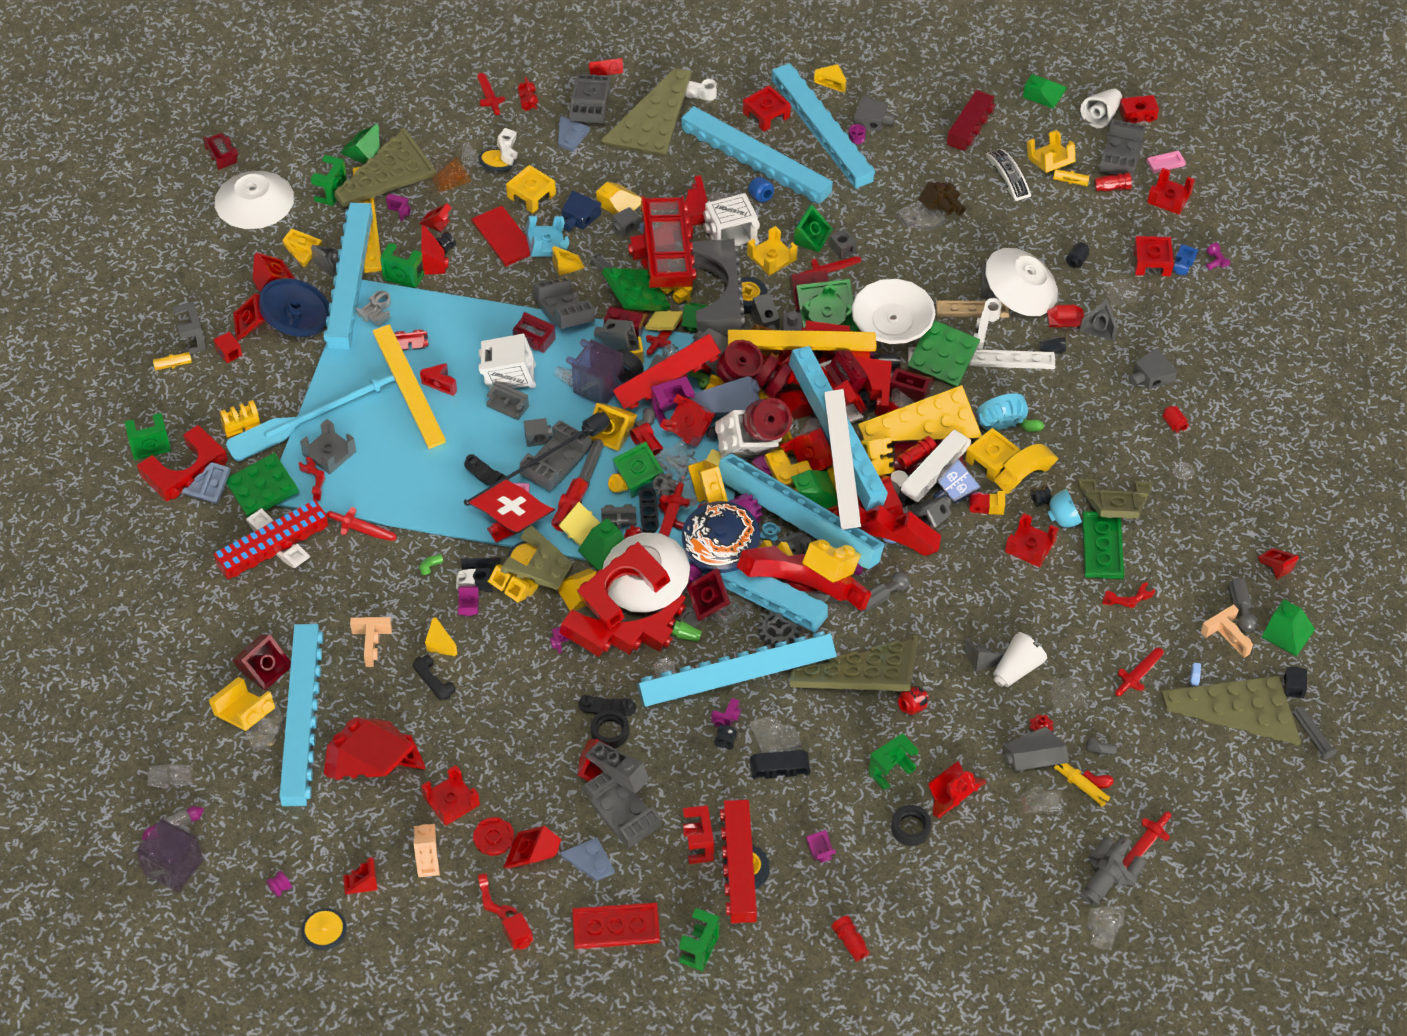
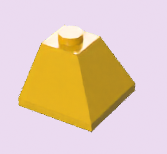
M606 182L596 191V201L601 203V208L613 215L628 207L635 211L641 205V197L617 183Z
M596 403L593 415L603 411L609 417L611 424L604 431L591 437V441L600 439L604 446L620 451L630 435L629 431L633 429L637 414L622 408Z
M588 568L564 578L558 588V592L569 611L572 609L576 611L586 606L580 599L577 589H579L582 583L593 578L597 571Z

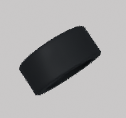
M619 349L614 352V364L613 355L609 359L611 365H614L617 369L616 371H618L616 375L613 374L615 372L607 362L610 373L623 383L644 371L641 360L635 354L625 349ZM619 355H620V374H619Z
M604 710L592 719L590 725L592 739H598L614 749L622 746L628 740L629 723L625 715L619 711ZM606 721H614L621 725L622 732L615 737L607 738L598 733V728L600 724Z
M905 805L900 807L892 818V834L903 845H920L929 837L931 817L920 806ZM904 817H916L923 822V830L917 834L905 833L899 827L900 820Z

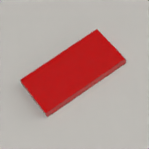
M503 206L471 218L474 226L505 267L531 256L527 237Z
M657 902L572 908L574 949L660 943Z

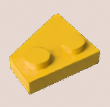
M291 229L282 240L286 249L304 268L313 258L312 245H323L322 240L295 229Z

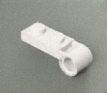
M706 79L701 84L690 81L685 96L707 101L714 100L717 96V83L712 79Z
M990 298L986 301L981 318H977L976 328L979 330L978 333H974V337L980 339L977 350H983L988 322H994L1000 318L1001 302L996 298Z

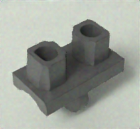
M624 504L622 507L605 505L604 508H601L602 521L608 518L619 530H621V526H636V507H633L632 504Z
M788 531L786 532V537L778 539V544L780 542H787L793 555H797L801 551L807 552L809 544L813 540L812 535L805 531L797 533Z

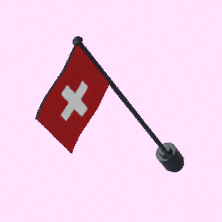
M602 411L582 421V431L472 498L465 499L464 505H471L479 509L501 526L518 534L555 511V508L540 502L524 488L508 480L583 434L590 437L596 436L611 424L609 417Z

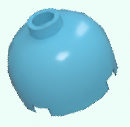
M1067 488L1056 493L1051 498L1049 503L1051 510L1047 512L1052 522L1056 520L1059 526L1066 528L1082 523Z

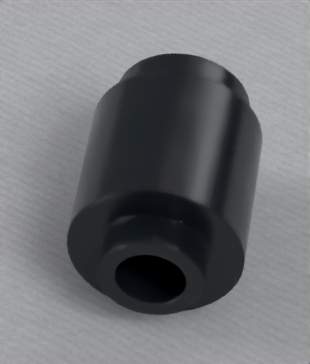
M1082 242L1075 244L1066 257L1068 265L1072 268H1080L1089 256V247Z
M897 353L875 354V359L892 361L891 371H895L897 367H900V356H897Z

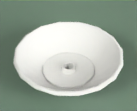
M247 171L233 176L221 185L215 195V209L219 217L231 226L243 229H258L275 224L288 214L294 204V191L289 182L278 174L266 171Z
M1002 248L993 252L987 260L985 275L989 287L999 301L1012 311L1026 316H1041L1047 313V310L1054 307L1058 295V288L1054 277L1045 264L1031 253L1018 248Z
M883 279L866 285L856 295L852 305L853 320L861 332H876V341L888 344L908 343L922 337L931 328L936 315L934 302L927 292L912 282L900 279Z
M640 533L627 537L612 548L604 561L603 569L614 558L622 555L629 546L639 542L668 572L671 582L657 593L641 578L634 575L619 577L612 583L609 588V597L618 606L630 612L649 613L665 608L679 598L688 583L690 564L684 549L676 540L661 533Z

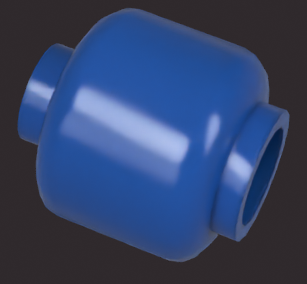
M756 177L749 184L748 192L758 202H766L772 198L774 186L764 177Z

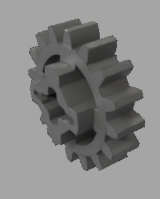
M769 610V615L763 614V620L759 619L758 633H760V640L764 639L765 645L771 643V648H774L776 643L786 641L787 645L789 642L795 643L794 639L800 637L801 626L782 617L780 613L776 614Z

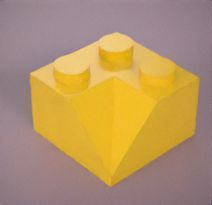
M819 539L809 544L802 563L834 583L854 574L861 554L855 551V548L852 546L843 545L834 548L826 540Z

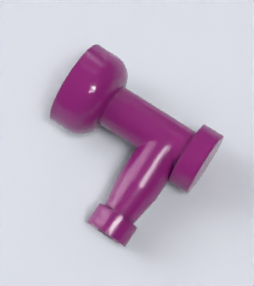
M1217 242L1211 244L1206 250L1210 256L1216 257L1211 263L1205 265L1209 271L1219 265L1221 268L1227 267L1231 263L1229 259L1222 255L1220 252L1221 247Z

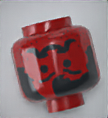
M913 686L910 691H902L899 694L898 706L902 712L914 715L927 708L928 694L921 687Z

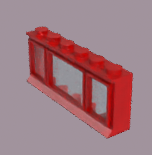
M641 195L640 211H642V222H644L643 235H645L646 261H648V274H650L649 288L692 287L693 279H696V269L692 268L694 266V255H691L693 244L689 242V239H691V229L687 228L689 226V216H686L688 205L684 203V197L645 198Z

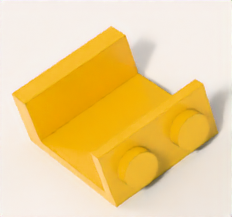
M706 460L687 466L697 502L704 500L707 503L728 501L719 466Z
M240 677L209 699L215 716L245 731L275 709L269 691L258 697L248 692L244 679Z

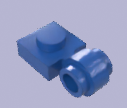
M1181 245L1173 267V271L1176 272L1175 274L1187 275L1189 267L1193 265L1198 254V249Z

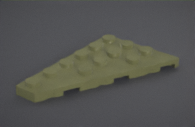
M674 68L602 138V145L666 157L692 71Z
M402 128L396 137L393 136L388 143L378 150V154L370 158L366 164L362 165L355 172V175L350 180H346L343 186H340L335 191V197L342 207H346L350 203H358L436 176V170L407 130Z
M912 636L911 640L904 642L896 640L891 643L870 647V651L863 653L855 651L847 655H840L828 659L826 663L818 665L811 663L806 666L792 668L790 687L910 691L918 636Z
M1279 676L1165 690L1161 693L1166 711L1180 713L1188 717L1192 716L1210 723L1225 725L1233 729L1237 728L1255 735L1293 743L1294 745H1300L1301 743Z

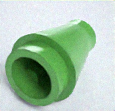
M676 621L672 636L680 640L699 642L702 631L684 621Z

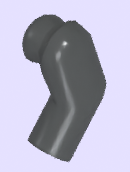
M647 407L643 410V419L634 423L635 428L646 422L650 426L653 425L655 419L653 408Z
M1089 738L1086 741V748L1090 752L1115 755L1117 752L1116 745L1100 743L1096 738Z

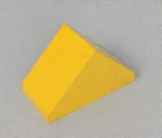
M838 64L814 71V83L845 93L846 78Z
M556 246L552 247L553 265L559 276L585 268L578 255Z
M433 618L425 641L426 651L450 656L457 655L456 644L437 618Z

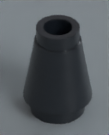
M1057 336L1040 341V352L1059 354L1066 352V338Z

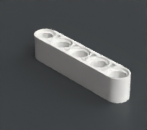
M953 430L908 477L900 491L914 501L919 502L949 467L965 453L970 446L971 439Z

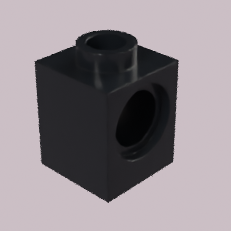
M1296 666L1286 668L1284 674V684H1286L1284 686V693L1286 697L1304 699L1307 691V669Z

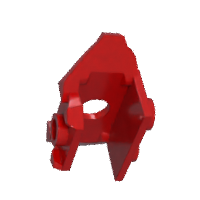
M959 761L954 763L928 783V787L935 800L933 816L941 818L953 807L959 805V802L971 793L977 792L982 785L986 784V779L976 778L969 771H963Z

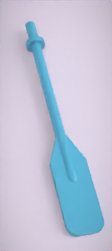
M392 373L378 380L372 378L370 379V384L303 415L273 418L230 438L226 443L227 449L234 460L242 461L285 441L301 423L372 390L377 393L380 391L379 387L395 379Z

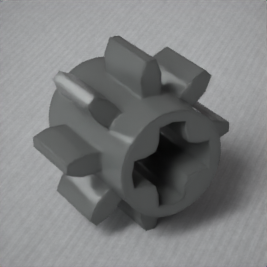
M659 473V476L654 479L653 489L657 490V495L668 496L676 490L677 481L672 479V474Z

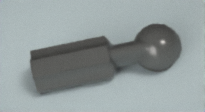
M896 572L892 576L891 582L886 585L879 583L869 589L872 594L866 609L863 611L867 612L889 599L890 593L895 589L905 590L910 584L908 574Z
M1241 578L1232 579L1229 587L1233 603L1241 613L1238 619L1239 628L1246 633L1252 632L1257 627V619L1249 612L1252 603L1246 581Z

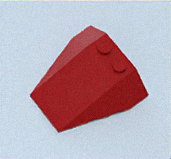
M355 717L327 745L324 775L335 780H342L343 776H350L352 779H356L358 775H365L367 778L387 776L408 755L414 746L390 721L379 718Z

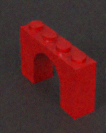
M199 425L183 434L185 445L198 456L196 462L191 467L180 471L170 470L164 467L153 455L137 465L139 475L166 502L176 499L185 487L188 488L195 481L194 478L203 473L211 462L224 466L228 461L226 450Z
M639 542L629 546L622 555L614 558L608 566L599 570L593 578L582 583L579 589H577L580 599L609 630L625 618L621 608L608 595L609 588L616 579L625 575L637 576L655 593L671 582L668 572Z

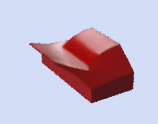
M1056 305L1047 310L1049 327L1081 326L1082 319L1084 318L1083 309L1077 305Z

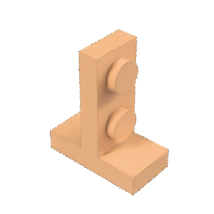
M1233 604L1204 622L1201 633L1207 638L1216 631H1219L1245 658L1250 655L1253 644L1238 629L1237 625L1233 623L1239 611Z
M391 617L351 618L352 634H365V666L374 667V660H378V648H375V644H379V634H392Z
M435 824L414 826V849L418 877L439 875Z

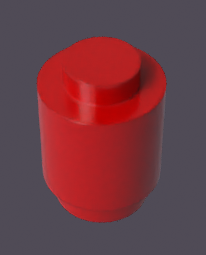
M1169 406L1163 411L1162 418L1172 431L1178 434L1180 433L1179 430L1184 431L1188 428V420L1177 406Z

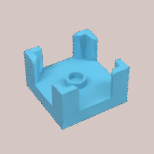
M537 216L528 217L525 232L531 257H552L553 246L567 251L569 239L568 236L563 239L562 231L565 223L563 216H555L552 226H536Z

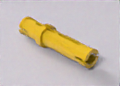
M1068 763L1055 765L1054 769L1064 775L1070 784L1074 783L1101 807L1106 804L1104 800L1109 801L1110 796L1085 778L1079 769H1074Z

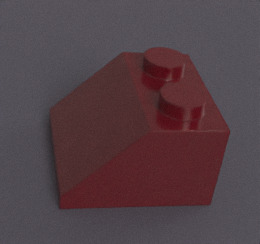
M614 305L608 307L604 324L608 319L633 321L638 340V337L643 333L649 313L638 310H625L624 307Z
M270 634L259 635L232 659L240 672L264 691L291 668V661Z

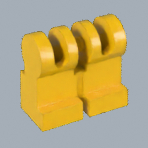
M253 400L248 401L246 407H244L243 403L239 404V414L234 406L230 407L228 413H226L225 409L220 411L221 424L227 440L243 433V428L247 431L261 424Z
M891 437L860 441L879 476L895 472L894 467H889V463L894 461L893 457L880 458L881 454L887 455V453L893 452L892 448H887V444L892 443Z
M496 565L488 581L499 590H505L504 593L516 602L525 600L527 596L530 597L539 586L530 578L524 577L521 579L516 577L515 573L508 572L505 574L500 572L502 565Z

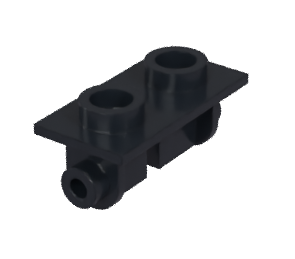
M497 556L492 558L466 557L461 559L462 570L491 568L493 573L496 565H501V558Z

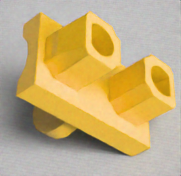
M692 287L661 288L665 295L673 291V299L678 304L684 300L687 302L692 300Z

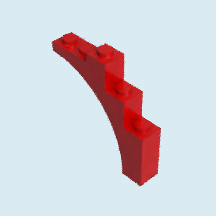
M681 594L679 598L660 612L635 621L619 622L610 630L600 620L587 617L572 609L561 623L559 633L598 657L603 652L607 653L611 645H614L628 655L634 649L637 651L642 643L661 652L664 647L668 648L673 640L671 635L673 632L672 628L676 623L675 617L677 614L681 616L684 612L686 597Z

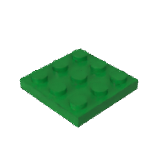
M604 268L602 271L604 278L625 310L666 311L671 307L660 288H649L650 274H648V270Z
M850 279L796 285L803 328H805L806 320H809L802 313V306L807 301H812L830 283L836 288L835 294L844 305L850 304L852 307L854 301ZM852 314L841 325L850 326V330L858 332V326L854 322Z
M934 320L931 328L920 338L907 368L935 377V380L950 386L959 387L979 346L980 339Z
M275 452L229 476L226 481L247 518L261 508L266 511L299 493L296 484Z

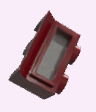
M223 133L208 138L202 136L206 151L209 150L211 159H215L218 170L237 163L236 157H238V152L235 147H231V140L228 136L225 137Z
M526 312L523 313L520 321L512 329L513 335L525 334L529 346L542 353H545L556 339L555 325Z
M850 350L838 351L831 363L825 366V369L837 386L848 380L856 391L859 392L868 379V375Z

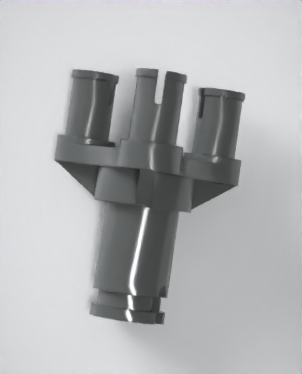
M1121 835L1116 844L1112 839L1104 836L1097 849L1093 850L1089 855V859L1096 872L1080 896L1095 907L1099 906V901L1103 900L1114 883L1134 886L1138 880L1137 876L1147 864L1143 858L1135 856L1129 867L1125 868L1122 856L1132 844L1129 838L1126 841L1124 840L1126 836Z

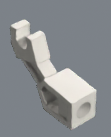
M505 128L498 136L497 146L501 152V160L504 163L513 165L518 153L511 148L516 140L517 132Z

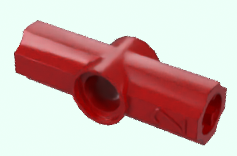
M577 477L573 479L566 494H562L560 497L558 510L551 522V525L557 531L563 532L558 525L578 502L582 504V499L588 489V483L582 478Z

